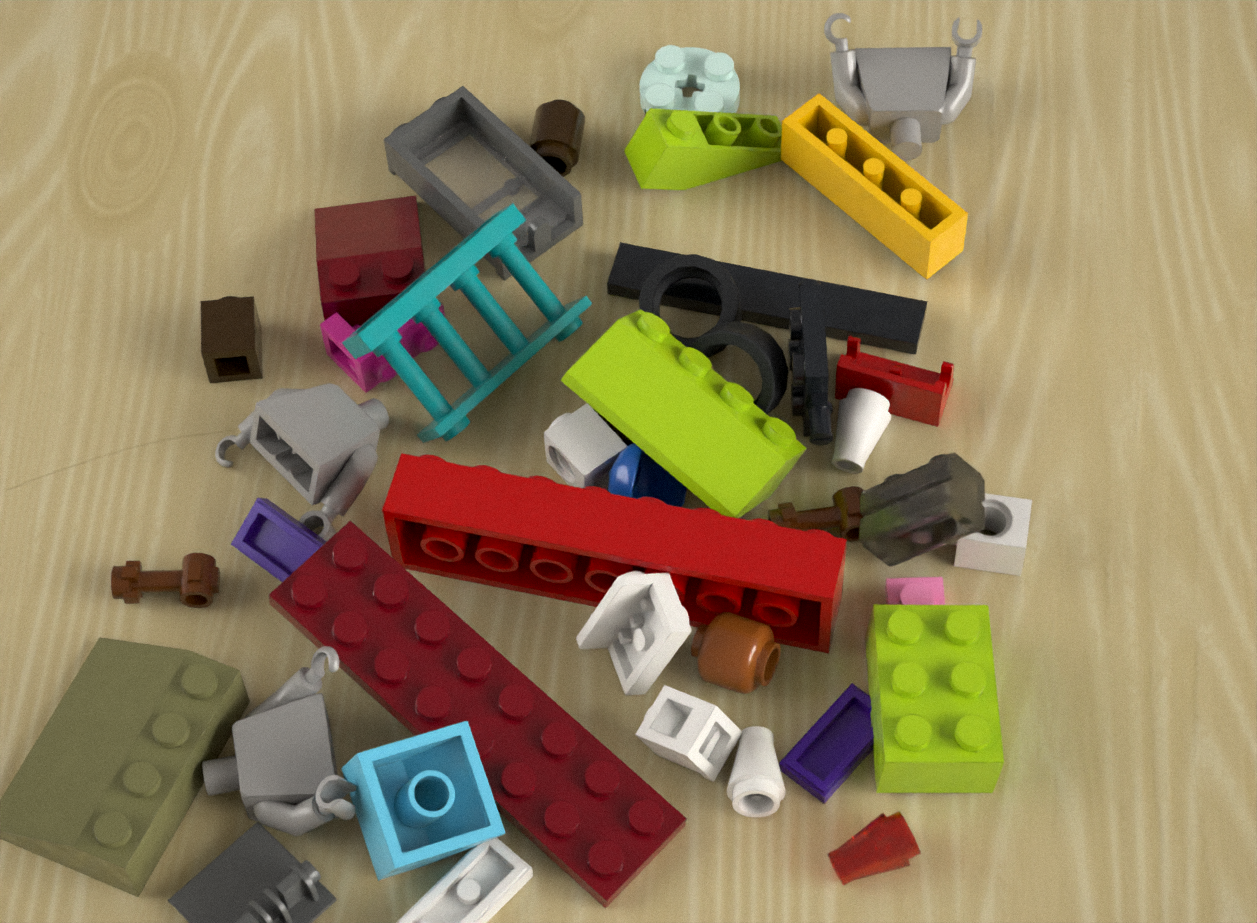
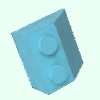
M468 721L357 753L341 768L344 779L356 785V790L349 794L353 805H355V812L378 881L435 863L505 834Z

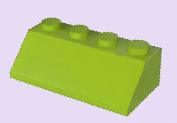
M640 309L618 319L565 373L560 381L706 505L721 515L740 518L771 497L807 449L795 439L796 434L793 429L782 420L769 417L753 403L752 395L745 388L736 383L727 382L711 368L710 360L703 353L694 348L684 346L672 336L669 326L658 316Z

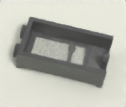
M464 86L447 97L439 98L428 110L410 122L399 125L384 139L389 172L393 175L397 174L464 239L493 214L514 203L526 219L525 222L512 232L518 239L514 244L530 263L583 226L581 193ZM488 253L483 256L496 268V273L504 281L512 276L498 257L492 259Z

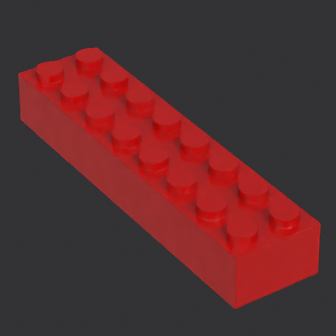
M403 453L400 455L382 513L391 556L405 569L593 607L599 605L616 578L632 571H640L644 574L669 573L681 605L687 610L690 626L699 628L701 624L709 625L719 613L730 612L770 626L774 635V642L828 654L830 652L843 594L847 539L834 537L832 534L818 529L802 531L781 527L772 521L761 518L745 520L724 516L710 508H696L693 510L667 505L653 497L636 499L615 495L596 486L579 488L559 484L544 476L535 475L527 478L502 473L498 469L487 465L471 467L450 463L435 455L414 456Z

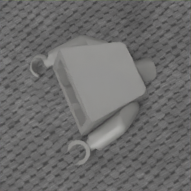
M844 13L831 15L824 25V33L826 38L836 46V51L830 52L836 102L858 125L864 126V129L879 142L891 143V151L900 159L907 161L917 158L921 155L922 143L938 141L942 125L954 122L971 98L976 58L971 56L972 49L980 43L982 38L981 22L977 20L976 35L971 39L965 40L957 33L960 17L954 21L952 40L957 46L956 55H951V47L848 49L847 38L834 37L831 32V25L837 19H844L850 23L851 18Z
M328 383L308 389L280 388L274 391L267 399L256 402L255 410L238 425L241 433L238 436L230 435L223 438L216 447L215 457L221 466L231 467L233 462L225 460L226 450L234 444L240 449H244L250 443L312 506L320 502L324 504L320 511L312 510L306 512L301 516L299 522L311 531L318 527H324L318 536L328 541L336 534L335 528L332 525L333 520L338 514L341 516L346 514L363 490L378 461L376 449L380 430L388 426L389 416L385 406L378 399L373 398L357 405L335 384Z
M330 646L319 648L312 657L311 668L302 667L275 693L247 714L244 719L238 720L232 725L235 755L202 762L204 782L208 796L240 790L249 819L259 821L265 826L293 836H301L331 821L333 818L349 820L354 817L355 805L344 800L343 797L355 791L356 785L338 776L329 716L323 694H316L322 688L321 678L325 675V658L328 657L330 672H336L339 668V656L335 649Z

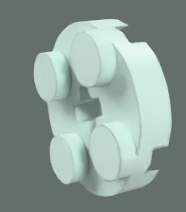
M667 45L656 52L655 60L648 64L640 79V104L644 114L648 112L649 108L736 113L739 107V77L734 70L732 58L722 52L715 53L703 48H680L675 45ZM694 87L701 91H694L692 97H684L682 89Z

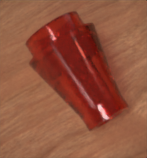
M897 811L887 817L882 812L840 847L827 853V856L837 877L844 886L855 880L909 867V860L920 855L921 852L907 822L900 811Z

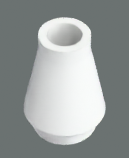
M854 388L848 391L846 398L840 400L835 452L831 461L836 468L853 474L863 472L866 460L891 420V415L888 412L890 403L881 394L868 389Z
M747 727L742 730L739 738V746L727 787V796L732 801L734 810L741 815L755 818L769 816L779 809L780 801L786 794L774 748V735L765 727Z

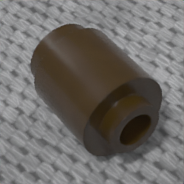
M561 99L543 103L535 112L529 146L563 177L571 172L572 167L579 160L585 126L583 112L571 102Z

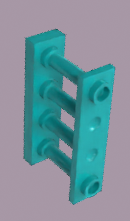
M514 203L493 214L342 342L354 359L373 352L377 358L383 355L434 418L430 424L417 434L423 443L442 437L447 442L464 430L471 422L466 416L467 413L554 337L558 342H561L573 334L583 324L579 315L592 305L589 298L584 296L563 306L514 243L518 239L512 232L525 222L526 219ZM487 253L492 259L499 258L548 320L527 339L476 276L480 271L474 264ZM449 285L454 291L461 290L510 352L490 371L486 369L438 309L441 303L436 296ZM411 318L416 324L422 322L472 384V387L451 405L399 342L403 337L397 330Z

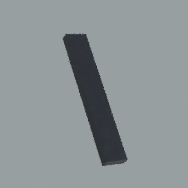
M620 242L607 282V293L609 295L639 300L644 281L656 266L674 256L684 254ZM716 261L729 271L738 288L741 298L742 321L789 330V308H799V283L808 278ZM697 278L682 279L672 284L665 291L660 305L720 316L722 312L721 297L716 288L707 281ZM819 281L822 285L826 337L848 341V337L852 336L860 338V344L910 354L917 353L928 301Z

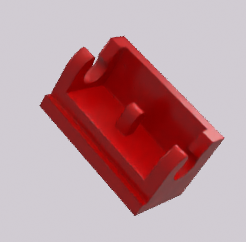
M849 336L846 355L841 354L837 364L835 399L842 400L846 398L848 391L854 388L868 389L881 394L889 401L888 412L890 414L938 427L953 386L954 364L943 361L941 373L860 352L861 339Z

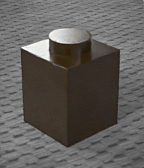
M226 296L218 300L201 301V355L210 383L263 379L262 330L254 296Z

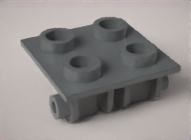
M256 822L169 898L168 902L188 923H312L335 903L337 899L319 882L321 875L309 861L305 860L303 863H300L259 822Z

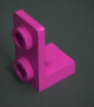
M441 304L438 309L445 316L444 306ZM337 312L320 324L326 354L365 393L380 382H387L397 375L383 355L377 358L373 352L354 359L342 344L347 337L361 326L355 324L351 327ZM412 318L397 330L403 337L399 342L412 358H415L422 352L432 350L439 344L422 322L416 324Z

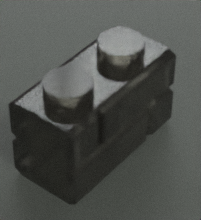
M954 452L936 455L929 460V463L904 474L888 476L883 483L861 492L860 513L863 518L860 519L859 541L865 549L886 565L892 567L985 529V507L981 503L985 501V480L982 474Z

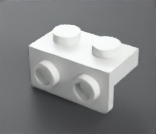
M632 571L616 578L577 635L576 640L580 649L608 648L625 696L646 694L692 630L689 625L687 610L681 605L669 573L644 574L640 571Z

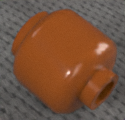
M730 612L719 613L709 625L701 624L694 635L691 645V655L697 658V668L701 679L740 694H750L760 685L766 687L770 683L776 672L781 651L780 644L774 642V635L770 626Z

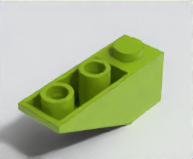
M649 108L624 152L641 189L687 190L782 161V126L778 117L774 115Z

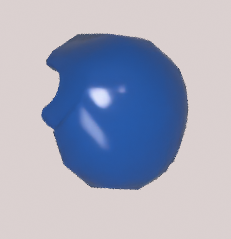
M635 443L628 445L620 452L609 471L608 491L611 494L636 499L653 497L667 505L682 507L685 502L687 488Z

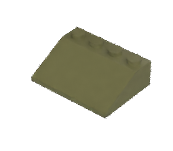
M99 637L0 799V839L139 897L204 783L202 762L218 759L232 734V725L240 720L250 703L240 670L190 650Z

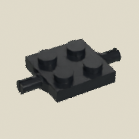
M807 279L799 283V308H789L790 339H788L789 371H792L793 383H791L792 416H802L804 437H809V441L813 445L822 446L831 443L833 440L830 416L833 412L832 403L828 401L829 372L824 321L825 310L823 308L821 283L815 279Z

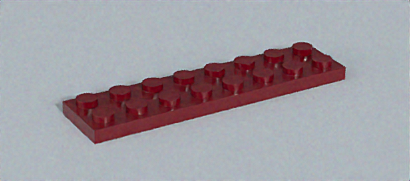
M351 520L269 594V603L317 648L330 646L335 649L339 656V667L413 735L417 736L468 721L498 812L605 909L685 827L687 818Z

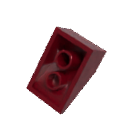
M416 195L314 209L316 262L324 321L337 312L351 327L355 324L362 326L426 272Z

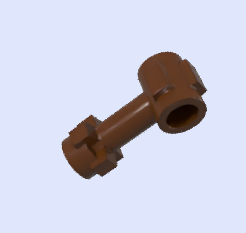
M856 486L842 488L835 492L832 496L834 506L795 511L792 502L778 504L777 509L768 510V520L778 526L802 531L839 527L841 538L847 539L848 542L861 541L871 536L874 531L872 524H875L876 516L872 499L866 498L865 491Z
M191 553L184 556L182 570L142 571L140 561H126V566H113L111 572V591L113 599H123L125 604L139 603L140 598H143V593L180 592L179 600L183 605L191 608H205L213 603L214 594L219 593L221 573L219 567H216V559L205 553Z

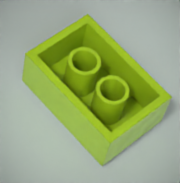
M873 604L865 635L869 696L872 707L870 714L871 727L873 726L874 734L873 755L876 793H993L1004 765L988 605Z

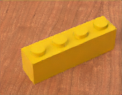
M820 93L782 120L781 160L926 280L963 251L968 212Z

